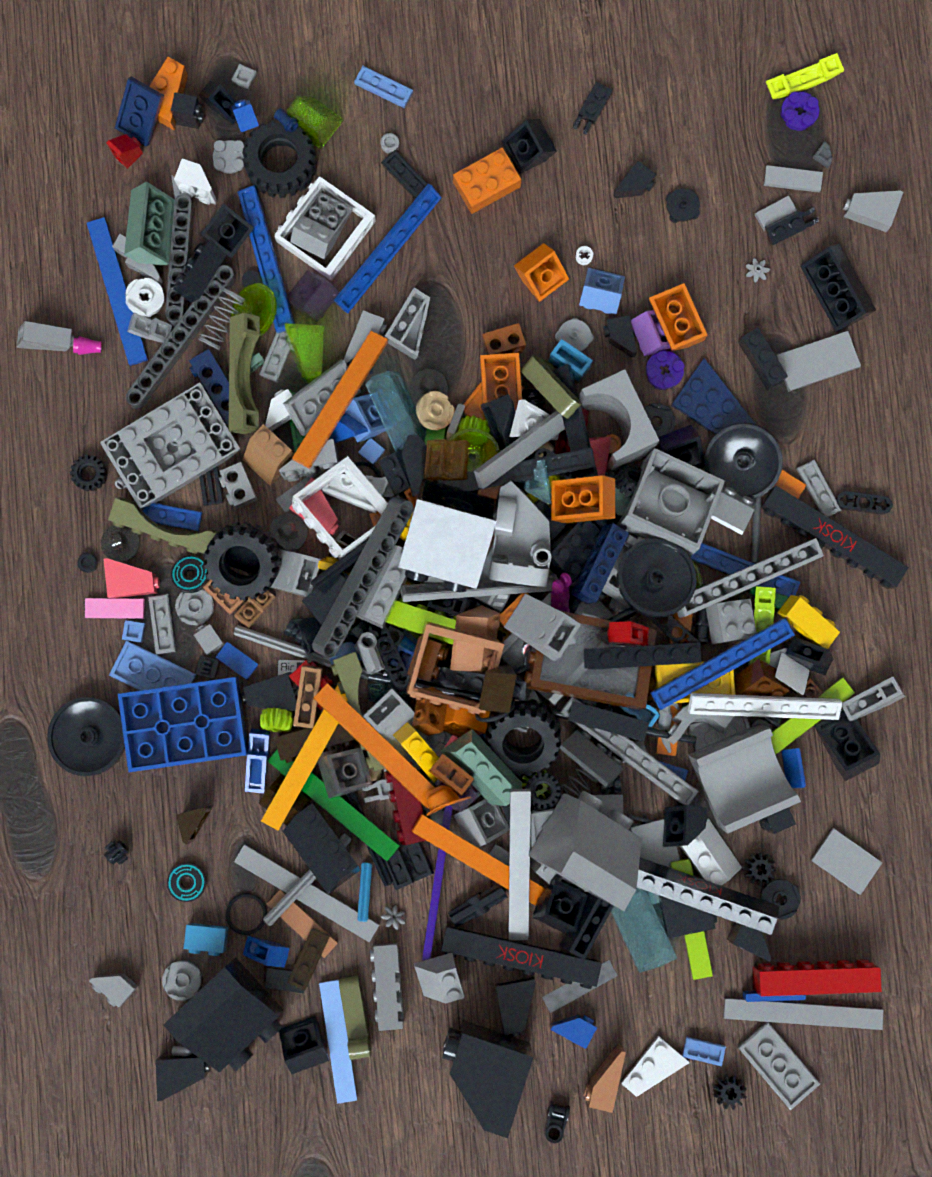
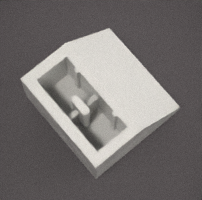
M182 159L174 178L181 194H187L190 198H198L204 204L209 205L213 203L216 205V197L200 164Z

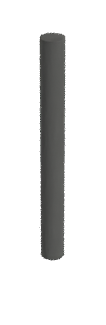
M762 496L754 499L756 506L753 512L751 563L759 562Z

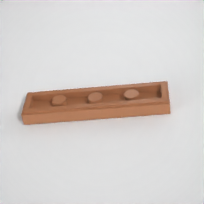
M279 890L267 905L273 909L286 893ZM295 902L280 916L305 941L312 927L327 933ZM331 935L321 955L324 958L338 944Z

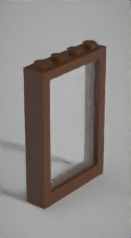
M561 611L581 624L562 656L553 661L534 647L528 653L529 671H526L524 682L527 683L526 688L637 710L646 708L652 666L596 670L584 669V648L628 647L608 642L607 631L609 629V622L614 621ZM649 629L648 645H655L657 630Z

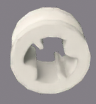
M582 246L576 252V261L580 265H588L592 261L593 251L588 246ZM582 252L583 254H585V253L587 252V253H588V256H587L588 259H586V258L581 259V258H580V257H581V254H580V253Z

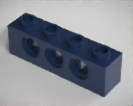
M208 349L189 360L192 365L189 369L194 377L198 376L200 378L206 393L208 392L212 403L219 410L221 418L229 427V410H223V405L229 402V382ZM207 370H212V376L205 378L204 373ZM217 386H221L222 392L219 394H214V388Z
M614 523L602 527L571 592L572 596L586 604L598 601L629 535L627 531Z

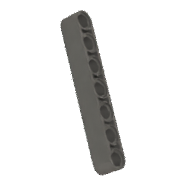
M179 194L174 201L166 300V317L173 326L177 325L187 311V299L181 296L180 300L173 301V297L179 294L173 289L177 283L174 280L181 272H184L186 269L184 265L191 258L195 208L187 194ZM184 202L189 203L186 208L180 207ZM181 221H187L185 226H179ZM180 239H186L183 245L177 244ZM180 257L185 258L182 263H180V264H177V263H176V260H177L178 258H180ZM174 313H180L178 319H171Z

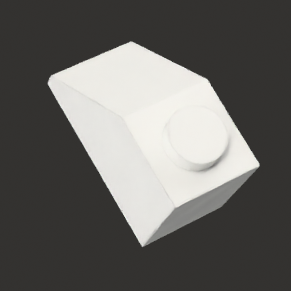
M288 389L278 391L274 398L271 399L265 424L270 431L275 430L292 419L283 404L292 397Z

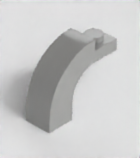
M687 705L673 717L672 721L675 723L668 732L671 735L667 740L675 744L693 722H705L721 733L726 729L734 716L689 714V705Z

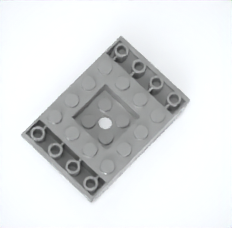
M201 383L196 384L100 442L140 509L161 501L196 480L199 476L226 462L240 450V447L231 432H229L228 427ZM171 442L178 444V450L175 453H170L168 450Z

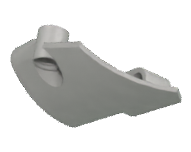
M510 481L500 487L489 578L494 581L546 587L551 561L549 520ZM545 551L548 556L546 559L540 560L537 558V553Z

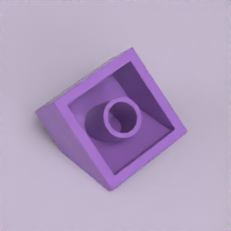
M654 310L646 311L631 320L632 330L637 337L640 350L644 356L654 355L661 350L670 349V345Z

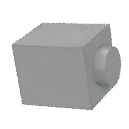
M203 624L196 629L197 633L194 636L207 655H211L225 645L213 625Z

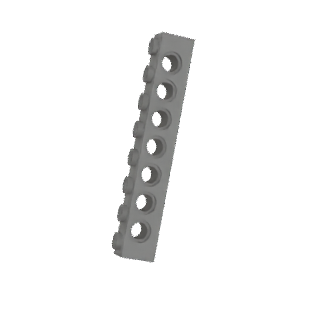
M817 538L806 541L696 589L688 604L677 612L678 617L688 616L823 557L824 555Z

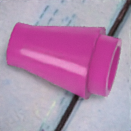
M79 336V338H74L73 353H78V355L101 353L102 343L101 341Z

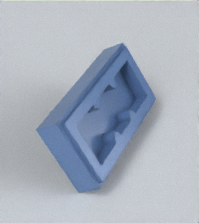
M686 1036L682 1057L722 1066L726 1046Z

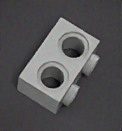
M241 462L220 470L221 477L218 478L222 487L227 488L229 494L226 497L230 506L234 505L238 509L258 500ZM232 473H237V480L230 482L229 476ZM238 491H245L243 499H236Z

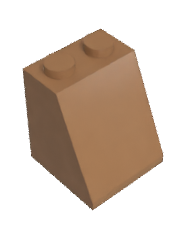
M263 424L249 439L242 461L271 486L281 476L279 469L292 460L294 453Z

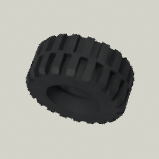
M270 120L268 125L260 124L257 131L253 129L250 133L251 138L248 137L246 139V147L243 148L242 152L244 157L243 164L251 183L258 187L259 191L263 194L268 192V195L271 197H275L278 194L280 198H286L285 194L294 196L296 195L295 191L300 190L302 192L306 189L305 184H310L312 175L316 173L315 165H317V158L312 140L309 135H306L305 130L299 127L294 132L286 131L284 126L280 122L275 123V120ZM288 146L294 149L298 156L294 166L280 173L271 172L264 168L263 158L271 148Z
M235 522L231 526H224L221 531L214 535L204 552L203 558L205 561L203 562V569L207 570L205 573L207 580H212L211 586L214 589L218 587L220 589L219 593L223 596L225 593L229 594V598L234 600L236 597H240V600H247L249 596L251 599L257 598L259 594L263 595L267 592L278 576L282 559L279 558L281 550L279 547L276 548L278 542L275 538L271 539L269 537L271 533L267 529L265 532L260 530L261 526L258 524L253 527L250 526V522H244L242 525L239 522ZM234 546L250 549L259 559V571L253 575L236 573L229 567L226 561V551Z
M535 699L530 701L514 700L515 707L511 713L499 720L488 722L485 741L516 776L521 777V774L533 776L534 772H537V774L544 772V767L548 769L552 766V761H556L560 751L559 747L561 746L560 723L552 709L547 710V705L544 703L537 704ZM493 711L491 717L499 715L503 712ZM517 727H530L539 732L542 738L531 747L520 748L510 744L505 739V735Z

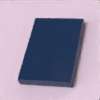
M132 76L129 77L115 129L127 134L131 138L135 137L146 147L150 145L164 95Z

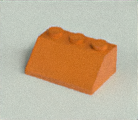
M685 283L649 298L672 351L691 347L706 339L707 332Z

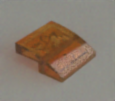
M427 440L424 478L446 481L467 480L469 442L467 440Z

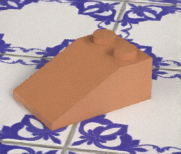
M620 1044L614 1048L590 1078L589 1084L585 1085L583 1096H585V1100L590 1108L613 1113L626 1054L623 1046Z

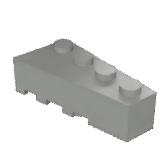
M398 942L374 944L373 949L370 950L371 962H374L375 970H372V981L376 982V990H373L374 1002H377L375 1021L378 1022L379 1031L403 1029L404 1013Z

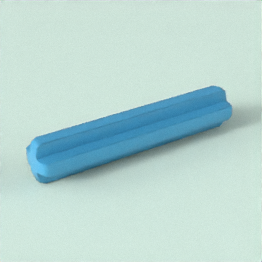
M366 862L361 864L357 917L359 922H367L369 913L372 864Z

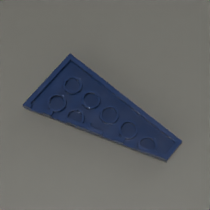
M705 358L671 405L714 435L723 428L735 423L755 424Z

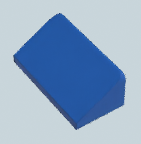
M800 749L782 750L784 772L788 783L792 788H804L806 784Z

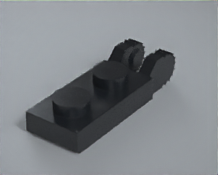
M596 82L579 111L573 128H579L582 119H584L588 123L583 129V134L587 135L592 125H595L613 90Z
M810 206L801 211L793 212L765 226L770 244L775 245L805 230L806 227H811L818 223V217H812L806 221L803 220V216L812 214L815 211V207Z

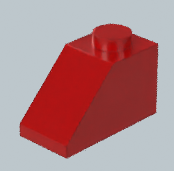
M127 134L106 142L113 156L127 169L143 154L140 142L135 137L130 138Z
M631 621L609 622V629L607 631L608 642L622 646H646L649 643V627Z

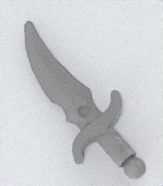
M677 703L671 704L672 706L676 707L677 710L680 709ZM671 705L659 710L660 730H670L672 720ZM661 738L665 748L671 753L670 742L665 738Z

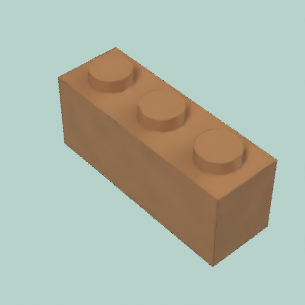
M303 665L301 668L293 726L314 728L318 703L313 697L320 691L322 667Z

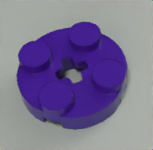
M792 92L784 100L780 112L787 127L796 131H802L812 126L819 116L818 99L806 92ZM801 107L805 113L798 115V111L795 109Z
M659 351L652 355L646 364L645 372L648 382L660 390L677 386L684 375V363L673 352ZM667 366L670 373L662 375L660 367Z

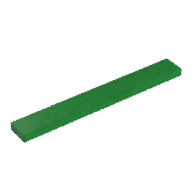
M278 750L268 760L284 776L288 774L294 761L286 763L285 760L280 761ZM312 772L310 773L301 790L388 862L400 845L341 796L328 798L324 782Z

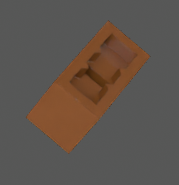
M519 323L482 334L487 355L520 354L526 347ZM511 337H516L519 342L511 344L508 340ZM496 342L501 347L498 350H493L490 345Z
M434 687L426 688L432 691L440 692ZM426 698L417 700L412 727L426 735L442 733L447 704L441 702V705L430 703V699Z
M444 754L440 755L428 770L443 784L451 787L459 796L466 791L474 780L472 776Z

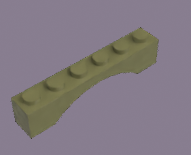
M247 313L230 317L229 432L240 434L256 432L259 429V411L252 398L249 376L252 354L260 336V317Z
M120 496L115 498L108 520L113 522L114 526L120 528L127 526L132 528L131 531L134 533H147L151 539L157 541L164 539L168 541L169 545L174 547L184 546L188 552L194 554L198 552L204 554L209 542L218 532L213 529L197 533H179L168 530L152 521L138 507L136 502Z
M353 651L332 659L334 664L330 666L334 676L338 675L341 682L337 684L341 695L346 694L348 700L346 702L362 716L358 703V686L362 668L356 652ZM367 751L368 757H365L369 769L373 767L375 772L384 769Z

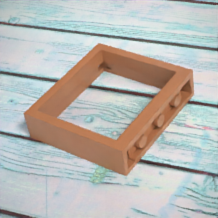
M425 621L406 689L407 694H410V697L417 700L422 698L430 699L429 702L436 705H441V702L449 704L448 707L456 710L465 708L472 714L485 713V710L479 709L480 701L475 702L415 686L428 636L431 633L493 649L488 670L499 666L505 644L500 640Z

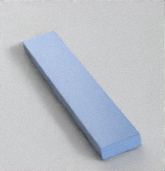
M339 979L320 982L337 1104L356 1101L357 1093L352 1060H350L348 1053V1036L339 989Z

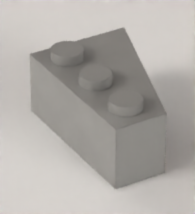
M413 288L385 335V338L388 339V344L414 360L418 357L430 297L416 288Z

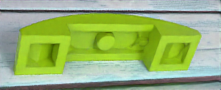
M756 586L754 621L757 633L774 624L776 588ZM771 649L751 659L750 664L759 658L770 665Z

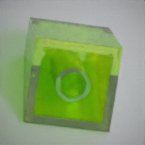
M298 95L287 109V114L297 119V128L302 127L306 135L310 136L312 143L320 149L323 148L344 121L343 118L314 97Z
M285 323V339L302 379H306L307 382H312L322 374L324 326Z

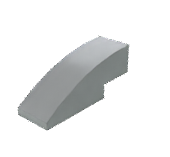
M119 234L112 246L115 252L127 258L125 263L130 269L162 285L163 281L153 264L137 263L124 255L126 237Z

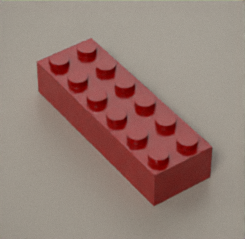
M858 959L857 963H851L849 960H837V964L829 963V961H817V964L799 961L797 962L798 965H790V962H778V966L770 965V963H758V966H753L754 991L760 996L882 992L880 967L876 966L874 962H869L868 959Z

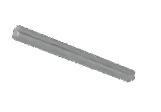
M345 833L339 838L344 847L351 842V838ZM310 869L263 918L267 925L271 926L316 879Z

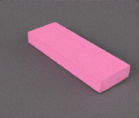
M85 598V618L144 619L145 599Z

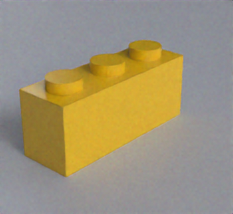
M790 595L778 611V614L782 618H786L788 623L808 641L828 649L840 633L835 628L836 624L830 619H825L822 616L823 613L818 608H812L808 604L809 600L804 596Z
M407 722L393 736L425 774L435 782L438 779L428 770L439 757Z

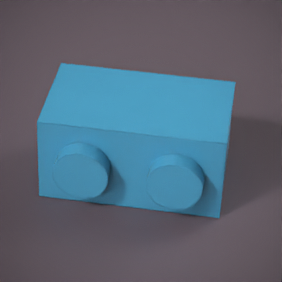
M188 923L186 925L183 949H189V953L193 954L208 951V955L220 956V953L226 951L229 927Z

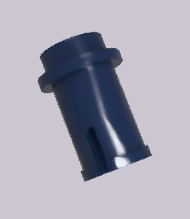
M282 108L275 112L274 118L284 126L286 131L294 132L297 129V119L289 116Z

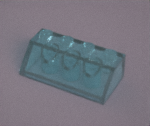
M387 371L372 376L365 385L395 451L404 448L408 435L419 436L425 443L426 430L417 417L416 408L400 373Z
M637 888L625 911L615 906L613 907L611 913L639 973L661 967L677 959L646 890Z

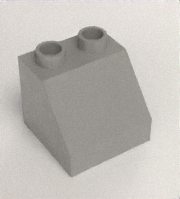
M583 790L578 799L564 793L528 856L590 894L625 911L637 889L642 838L629 831L634 821L615 810H612L609 817L600 813L599 810L603 802Z

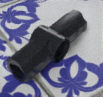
M497 883L484 892L471 896L465 903L452 909L448 914L457 928L472 918L485 914L491 907L508 897L502 886Z

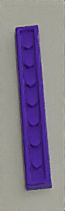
M453 804L444 808L442 826L448 830L450 829ZM440 848L438 849L422 958L424 961L431 958L446 852Z

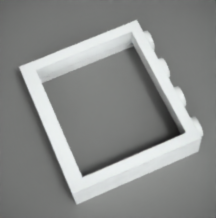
M319 177L317 181L310 184L307 194L300 197L295 210H291L288 213L283 226L280 225L278 227L275 239L278 244L332 281L374 225L376 219L375 215ZM319 191H324L332 198L352 207V212L362 218V221L327 268L286 240L292 232L295 223Z
M348 456L292 496V507L295 512L302 514L306 525L317 532L318 539L322 543H326L331 555L334 558L338 557L339 560L368 539L375 526L342 550L303 502L345 472L380 515H382L388 504Z

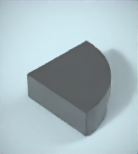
M824 141L813 156V159L828 169L832 162V153L830 146Z

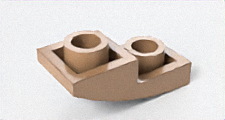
M268 590L263 595L259 594L254 599H251L249 596L247 602L235 613L234 617L249 629L272 603L275 596Z

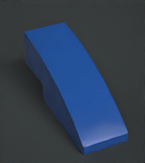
M252 728L249 733L245 792H265L271 731Z

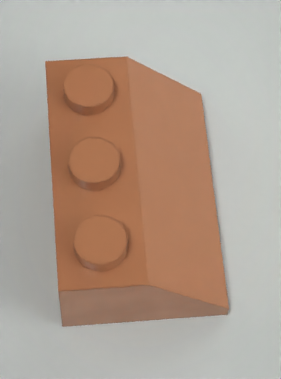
M481 605L458 614L455 629L497 640L500 613ZM454 640L450 669L453 671L483 672L489 668L494 650Z

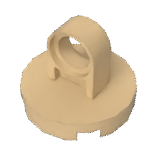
M432 391L423 395L418 400L416 414L424 427L438 431L451 423L454 407L447 400L448 397L445 394Z

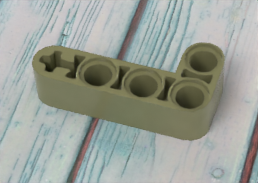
M532 355L522 367L521 372L562 416L569 419L581 405L580 400L552 372L555 368L551 363L543 358Z
M359 975L340 978L339 989L348 1036L349 1058L354 1060L370 1057L372 1050Z

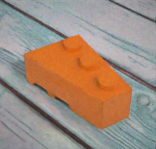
M167 57L149 87L164 95L157 121L175 131L176 122L170 111L175 92L184 94L188 74L184 65Z

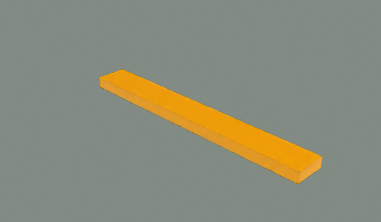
M337 685L335 691H336L345 701H348V700H347V697H346V694H342V695H341V692H340L339 687H338V685ZM325 710L321 713L261 822L276 830L280 829L338 725V722Z

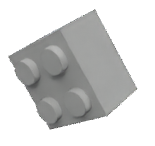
M751 599L715 603L706 607L712 645L745 640L757 633Z

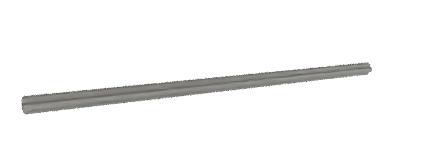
M239 625L235 627V636L331 667L330 659L317 652L307 654L301 646ZM361 667L362 673L360 677L368 680L369 674L366 668ZM376 682L394 689V687L391 684ZM517 727L514 729L527 732L529 727Z

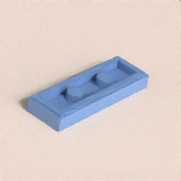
M362 66L354 81L355 85L403 108L406 107L413 94L412 89L365 66Z

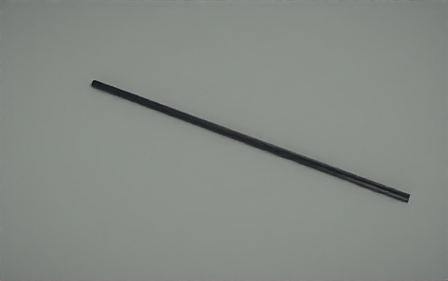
M369 674L368 680L391 684L387 675ZM398 678L397 683L400 682L403 685L405 679ZM417 681L415 683L417 687L425 689L434 687L444 694L479 702L481 694ZM547 707V710L552 709L555 717L568 719L560 712L561 710ZM648 727L646 735L668 739L671 734L668 733L669 731ZM682 734L678 741L696 744L697 737Z

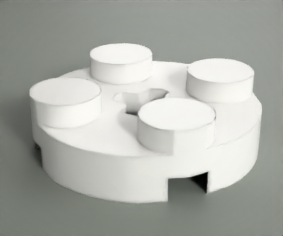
M150 278L136 279L128 285L126 289V305L133 313L149 318L159 312L163 306V290L155 280ZM146 293L149 294V295H148V298H149L148 301H147V300H145V301H142V300H141L140 294H142V295H145Z

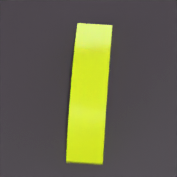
M836 53L819 60L817 64L786 76L782 74L767 80L766 84L772 99L789 96L792 92H801L819 85L844 72V68Z

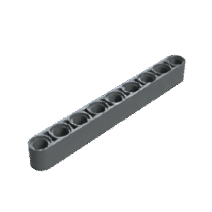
M223 265L218 268L200 299L191 304L128 390L126 400L133 408L141 409L147 404L210 318L209 315L213 314L215 311L214 306H218L221 303L219 297L226 296L227 293L222 291L224 290L223 288L228 290L232 288L236 277L231 267ZM225 273L231 274L228 279H226V280H223V279H222V275H223V274H225ZM214 288L219 289V292L216 295L210 294L211 290ZM203 303H207V304H208L207 309H205V310H200V309H199V307H200L201 304H203ZM197 319L195 325H188L189 320ZM180 334H186L184 340H177V337ZM169 349H174L172 356H166V352ZM159 364H162L163 369L159 372H155V367ZM146 380H152L149 387H143ZM135 395H140V400L133 403L132 398Z
M393 497L388 502L313 641L312 647L315 652L326 658H332L337 654L413 513L414 507L410 501Z

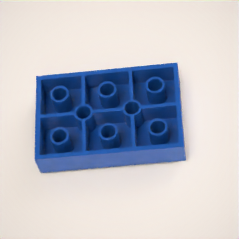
M238 677L118 694L128 772L246 756L248 753Z

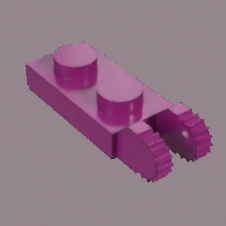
M562 573L559 577L560 579L555 580L552 584L551 607L559 611L570 612L569 586L572 584L569 574Z

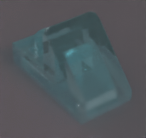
M545 460L537 461V468L534 469L535 479L525 481L524 489L544 503L551 504V487Z

